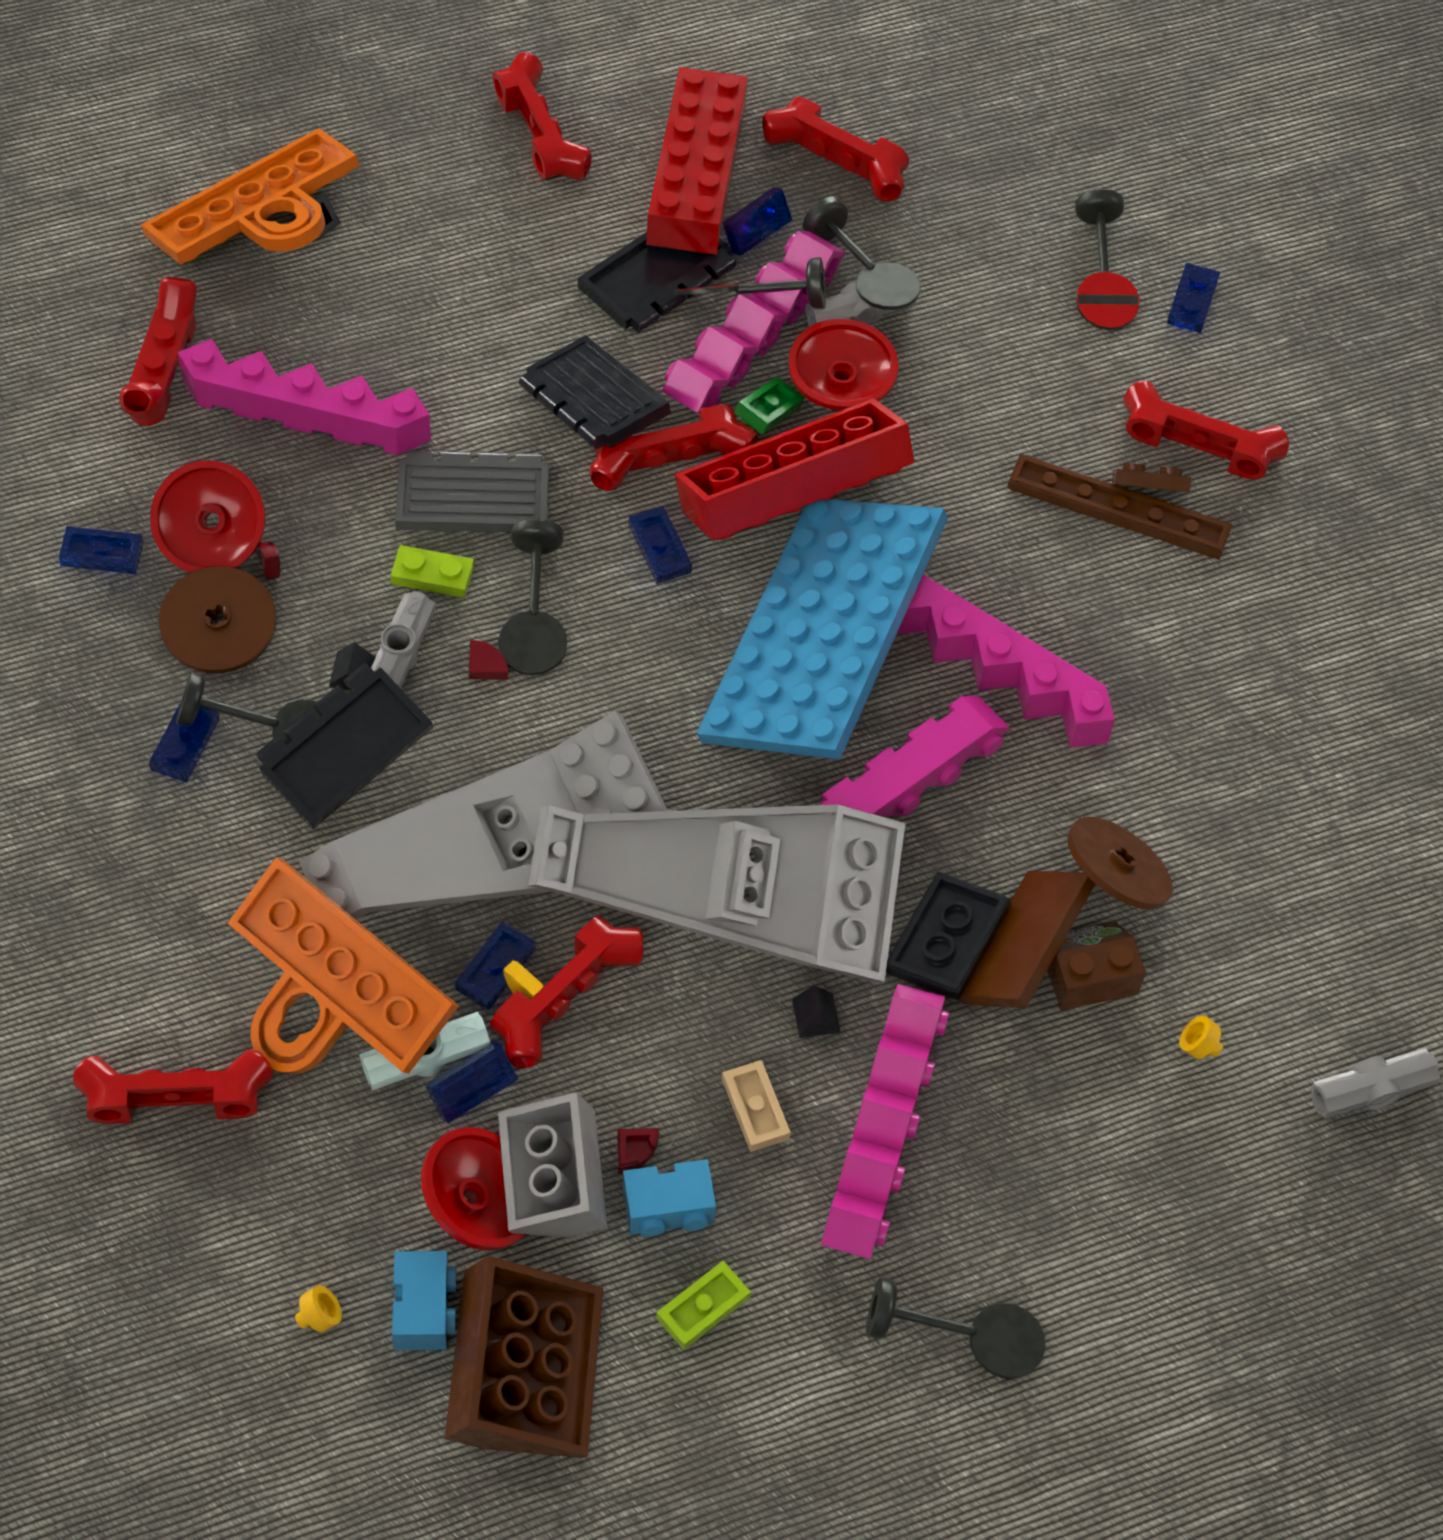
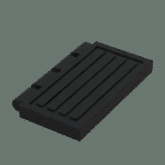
M645 232L578 277V288L624 330L631 326L636 332H641L657 321L659 314L664 316L686 301L685 295H675V290L706 287L712 283V278L718 279L734 268L736 261L732 257V248L721 238L717 255L646 245L647 232Z
M586 335L526 368L527 373L519 379V385L536 398L595 449H599L604 445L611 448L671 414L669 402Z
M366 663L362 664L343 680L351 690L349 694H346L337 685L313 705L315 710L321 715L319 719H316L307 710L283 730L284 734L291 741L288 745L280 737L276 736L256 753V756L264 764L259 768L260 773L312 829L316 828L433 729V723L381 667L374 672Z

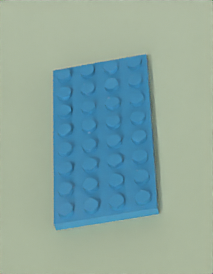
M830 499L818 500L805 505L696 733L701 743L840 760L948 520L944 508Z

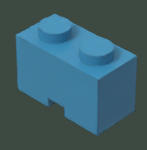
M708 1159L674 1164V1172L658 1174L657 1166L623 1171L622 1189L630 1235L640 1233L644 1237H653L664 1233L668 1229L682 1227L686 1231H696L715 1222L716 1203Z
M394 1251L393 1285L395 1288V1300H402L393 1301L392 1339L394 1350H447V1335L455 1334L456 1309L448 1308V1293H456V1266H448L447 1251Z

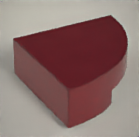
M271 541L260 542L257 550L266 580L279 578L281 574L277 546Z
M470 639L469 679L508 680V667L503 655L494 646L486 642Z
M660 1128L617 1129L618 1174H622L625 1170L638 1169L651 1159L658 1146Z

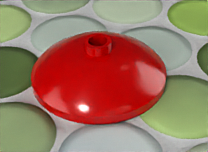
M850 319L826 320L805 329L793 342L788 360L789 374L797 390L811 402L821 407L838 411L873 398L881 401L894 387L899 367L895 348L883 333L866 323Z
M213 460L191 462L173 471L157 489L150 510L151 531L158 548L171 563L190 573L208 567L224 566L238 568L244 564L258 548L264 534L266 522L264 502L252 480L239 469ZM211 514H217L219 517V522L215 527L207 525V518Z
M463 1127L452 1130L440 1137L426 1153L421 1169L423 1196L436 1222L452 1238L474 1249L494 1251L505 1249L517 1243L526 1234H515L508 1230L500 1135L482 1128Z

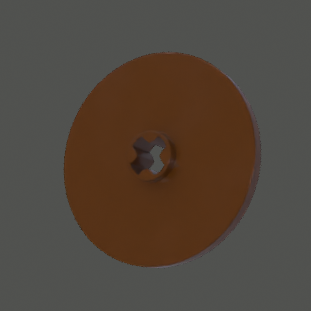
M208 567L186 575L169 590L162 602L159 613L161 637L171 655L183 665L205 673L231 672L252 663L266 650L276 628V610L267 588L251 574L232 567ZM219 614L224 615L225 621H219L217 625H212L211 618H217Z
M1097 817L1080 818L1069 829L1067 842L1076 863L1097 886L1109 895L1130 906L1146 910L1161 908L1170 899L1173 885L1166 867L1159 857L1130 831L1111 821Z

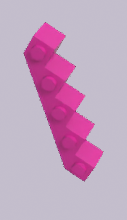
M798 230L797 234L790 237L785 246L784 252L786 255L782 263L768 262L757 274L755 284L806 280L808 260L821 257L827 287L846 252L810 231ZM807 289L738 294L737 297L731 300L726 309L725 315L727 318L723 326H708L707 329L701 332L695 344L697 350L693 358L677 359L676 362L670 365L665 374V381L667 382L662 392L696 413H699L701 408L719 405L721 398L718 396L727 385L734 389L751 370V365L749 364L752 358L757 353L764 356L780 339L779 332L786 321L793 324L802 315L806 304H809Z
M209 339L178 352L182 380L198 406L213 409L215 405L233 410L234 415L263 421L264 418L283 422V427L310 434L313 433V430L332 434L335 440L362 446L363 443L383 447V452L395 455L402 454L431 441L430 415L413 388L378 401L362 375L328 389L312 363L278 377L262 351L227 364L214 341Z
M923 574L897 634L926 631L933 663L971 659L978 691L1016 687L1024 719L1062 715L1070 748L1108 744L1115 717L1107 687Z
M961 696L949 704L951 712L938 722L932 717L908 733V741L899 750L894 752L891 747H888L865 764L866 770L855 781L852 782L846 777L823 793V801L819 805L838 804L881 817L907 816L918 807L921 801L919 797L927 787L949 786L955 782L962 773L961 766L969 757H987L994 754L1004 742L1002 737L1010 727L979 696Z
M897 984L883 1035L877 1048L868 1086L862 1099L853 1137L846 1153L837 1191L829 1211L821 1242L823 1246L871 1259L875 1245L884 1246L890 1222L883 1220L890 1192L899 1193L905 1168L898 1166L905 1139L910 1138L914 1140L920 1115L913 1113L920 1087L925 1086L929 1088L935 1063L928 1061L935 1034L944 1035L950 1013L942 1010L945 1001L944 996Z

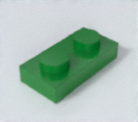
M776 376L739 401L734 413L744 420L748 426L764 434L797 411L805 397Z

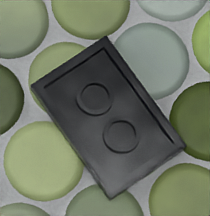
M937 871L888 957L886 973L959 1001L1011 907L1010 898Z

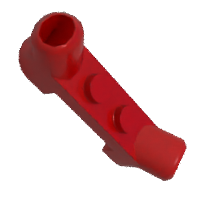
M528 52L518 53L509 68L493 72L492 74L494 89L505 113L519 109L534 137L532 138V163L543 180L557 175H563L578 181L584 179L591 166L592 154L590 149L562 139L559 122L556 118L551 119L544 95L542 93L538 94L535 90L543 73L541 61L534 54Z
M795 97L786 108L767 110L763 115V135L765 141L770 145L795 142L811 150L816 155L823 156L842 166L845 170L852 171L870 181L874 196L879 201H893L903 193L905 185L902 174L909 166V157L897 144L880 137L872 145L821 119L822 106L803 97Z
M165 277L160 281L157 305L129 384L122 388L119 395V403L122 410L129 414L136 424L142 426L155 425L162 421L167 413L171 401L169 390L179 364L178 352L184 350L186 342L191 343L196 329L194 309L197 286L191 280Z
M1139 381L1132 384L1123 398L1124 405L1130 413L1126 423V431L1132 438L1158 448L1161 438L1164 437L1230 460L1227 472L1246 479L1255 480L1262 478L1266 474L1269 464L1284 459L1289 450V438L1283 428L1278 425H1272L1254 432L1240 428L1227 421L1217 420L1197 413L1192 409L1163 401L1154 384L1150 381Z
M720 404L700 409L699 422L631 436L611 448L607 445L599 449L594 448L597 457L589 468V475L596 487L604 491L617 490L629 471L647 467L656 468L665 463L683 459L691 460L714 452L726 455L757 443V433L754 428L737 421L734 409L730 405Z
M601 915L594 917L575 935L574 954L576 956L533 998L529 1000L517 990L503 1003L494 1014L489 1027L504 1039L505 1059L509 1064L516 1068H530L541 1061L542 1028L550 1020L560 1019L569 1009L571 1000L580 991L582 993L589 991L597 982L599 973L605 967L639 966L643 961L644 947L643 932L638 927H614Z
M246 1049L223 1071L187 1068L182 1072L163 1073L160 1070L149 1069L141 1071L139 1074L120 1075L99 1055L86 1057L77 1065L73 1073V1085L87 1097L86 1117L93 1122L101 1124L132 1123L133 1107L214 1104L217 1120L240 1119L257 1113L258 1092L272 1080L273 1069L269 1061L260 1052Z

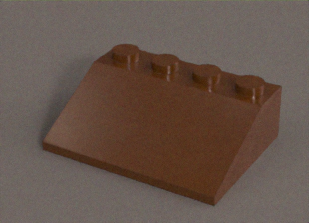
M487 1256L464 1270L444 1439L489 1450L575 1458L587 1457L603 1288L492 1256Z

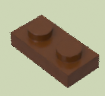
M1123 463V469H1113L1111 484L1190 492L1191 477L1182 476L1183 469L1160 467V473L1145 472L1146 465Z

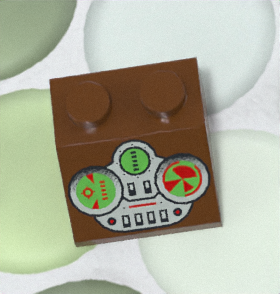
M1116 921L1071 929L1047 970L1061 1011L1138 995L1146 974L1134 937Z

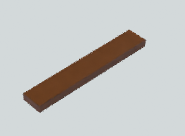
M1021 453L1007 486V489L1220 560L1232 527L1231 523Z

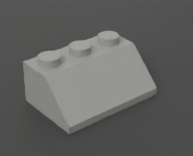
M578 1092L499 1111L498 1121L508 1230L515 1234L568 1238L608 1228L595 1110Z

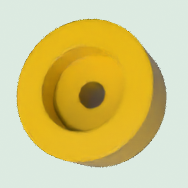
M1197 1016L1183 1029L1179 1039L1180 1048L1194 1059H1202L1209 1054L1212 1057H1216L1223 1050V1044L1220 1042L1221 1028L1207 1016Z
M317 1285L301 1295L299 1299L300 1312L295 1315V1320L299 1327L306 1329L310 1326L313 1330L324 1333L341 1322L342 1311L340 1304L328 1288Z

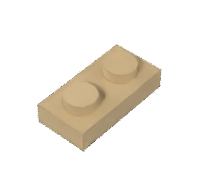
M762 1060L722 1072V1082L750 1152L790 1140V1129Z

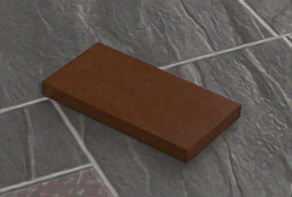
M1028 871L1011 899V907L965 988L960 1001L967 1005L1026 1009L1093 890L1095 883L1084 872Z

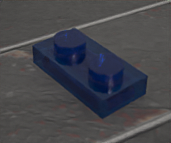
M772 187L723 221L722 224L729 245L732 248V253L741 256L793 219L783 189Z
M1186 262L1167 324L1201 333L1220 272Z
M664 506L629 517L628 526L656 584L692 573V563Z
M66 526L58 557L60 566L137 574L144 545L142 534Z
M179 704L149 761L151 771L188 782L220 718L219 712L199 707L195 721L191 726L177 725Z
M501 922L455 981V990L490 1010L508 986L504 977V968L513 960L523 966L536 950V942Z
M494 1041L425 1084V1087L441 1119L450 1123L511 1085L518 1078L502 1045Z

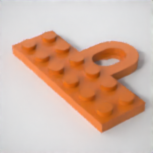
M318 128L141 224L143 233L146 238L180 265L196 259L203 252L216 245L225 243L229 238L240 232L244 233L262 248L270 251H289L301 248L319 237L325 227L322 208L309 195L314 194L319 188L334 180L343 178L348 172L358 168L357 155ZM284 211L292 212L297 217L288 224L266 221L269 216Z
M278 857L273 860L227 923L284 971L256 1010L251 1024L253 1049L260 1052L269 1061L273 1070L288 1074H299L311 1070L325 1058L349 1026L400 1071L409 1074L459 1007L457 1003L286 861ZM305 995L313 996L320 1008V1016L316 1026L311 1031L300 1034L295 1041L290 1043L284 1042L280 1036V1027L285 1021V1014L300 997Z

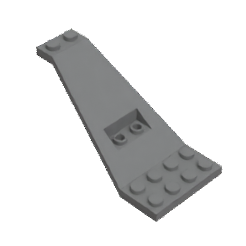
M615 710L545 753L338 838L299 862L308 881L355 920H358L370 912L551 892L528 886L542 806L551 805L581 814L668 810L622 715ZM512 814L511 821L504 824L505 818ZM527 846L526 853L519 857L520 850Z
M838 804L581 814L546 805L542 806L540 810L528 886L577 898L809 967L878 983L885 981L906 823ZM750 849L755 854L754 862L749 857ZM745 889L749 893L748 902L744 899L743 896Z

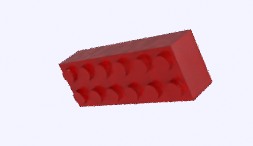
M679 67L648 211L646 245L717 255L744 117L748 76Z
M873 398L674 475L683 514L715 541L731 538L736 532L751 526H762L769 519L779 515L798 512L803 506L815 501L831 499L836 493L851 487H862L869 480L882 475L898 473L903 467L915 462L908 423Z

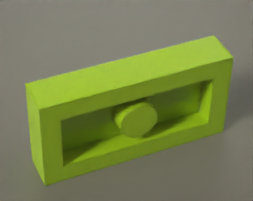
M399 545L390 575L391 584L466 598L474 570V559Z
M722 1261L656 1312V1319L678 1345L685 1350L749 1300L751 1291L731 1268Z

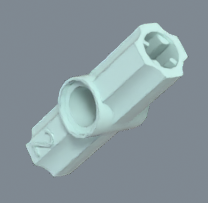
M478 1012L446 1023L429 1046L434 1051L429 1055H423L409 1074L400 1071L376 1049L359 1054L364 1074L372 1091L414 1075L423 1077L433 1076L443 1068L444 1064L491 1048L482 1017Z

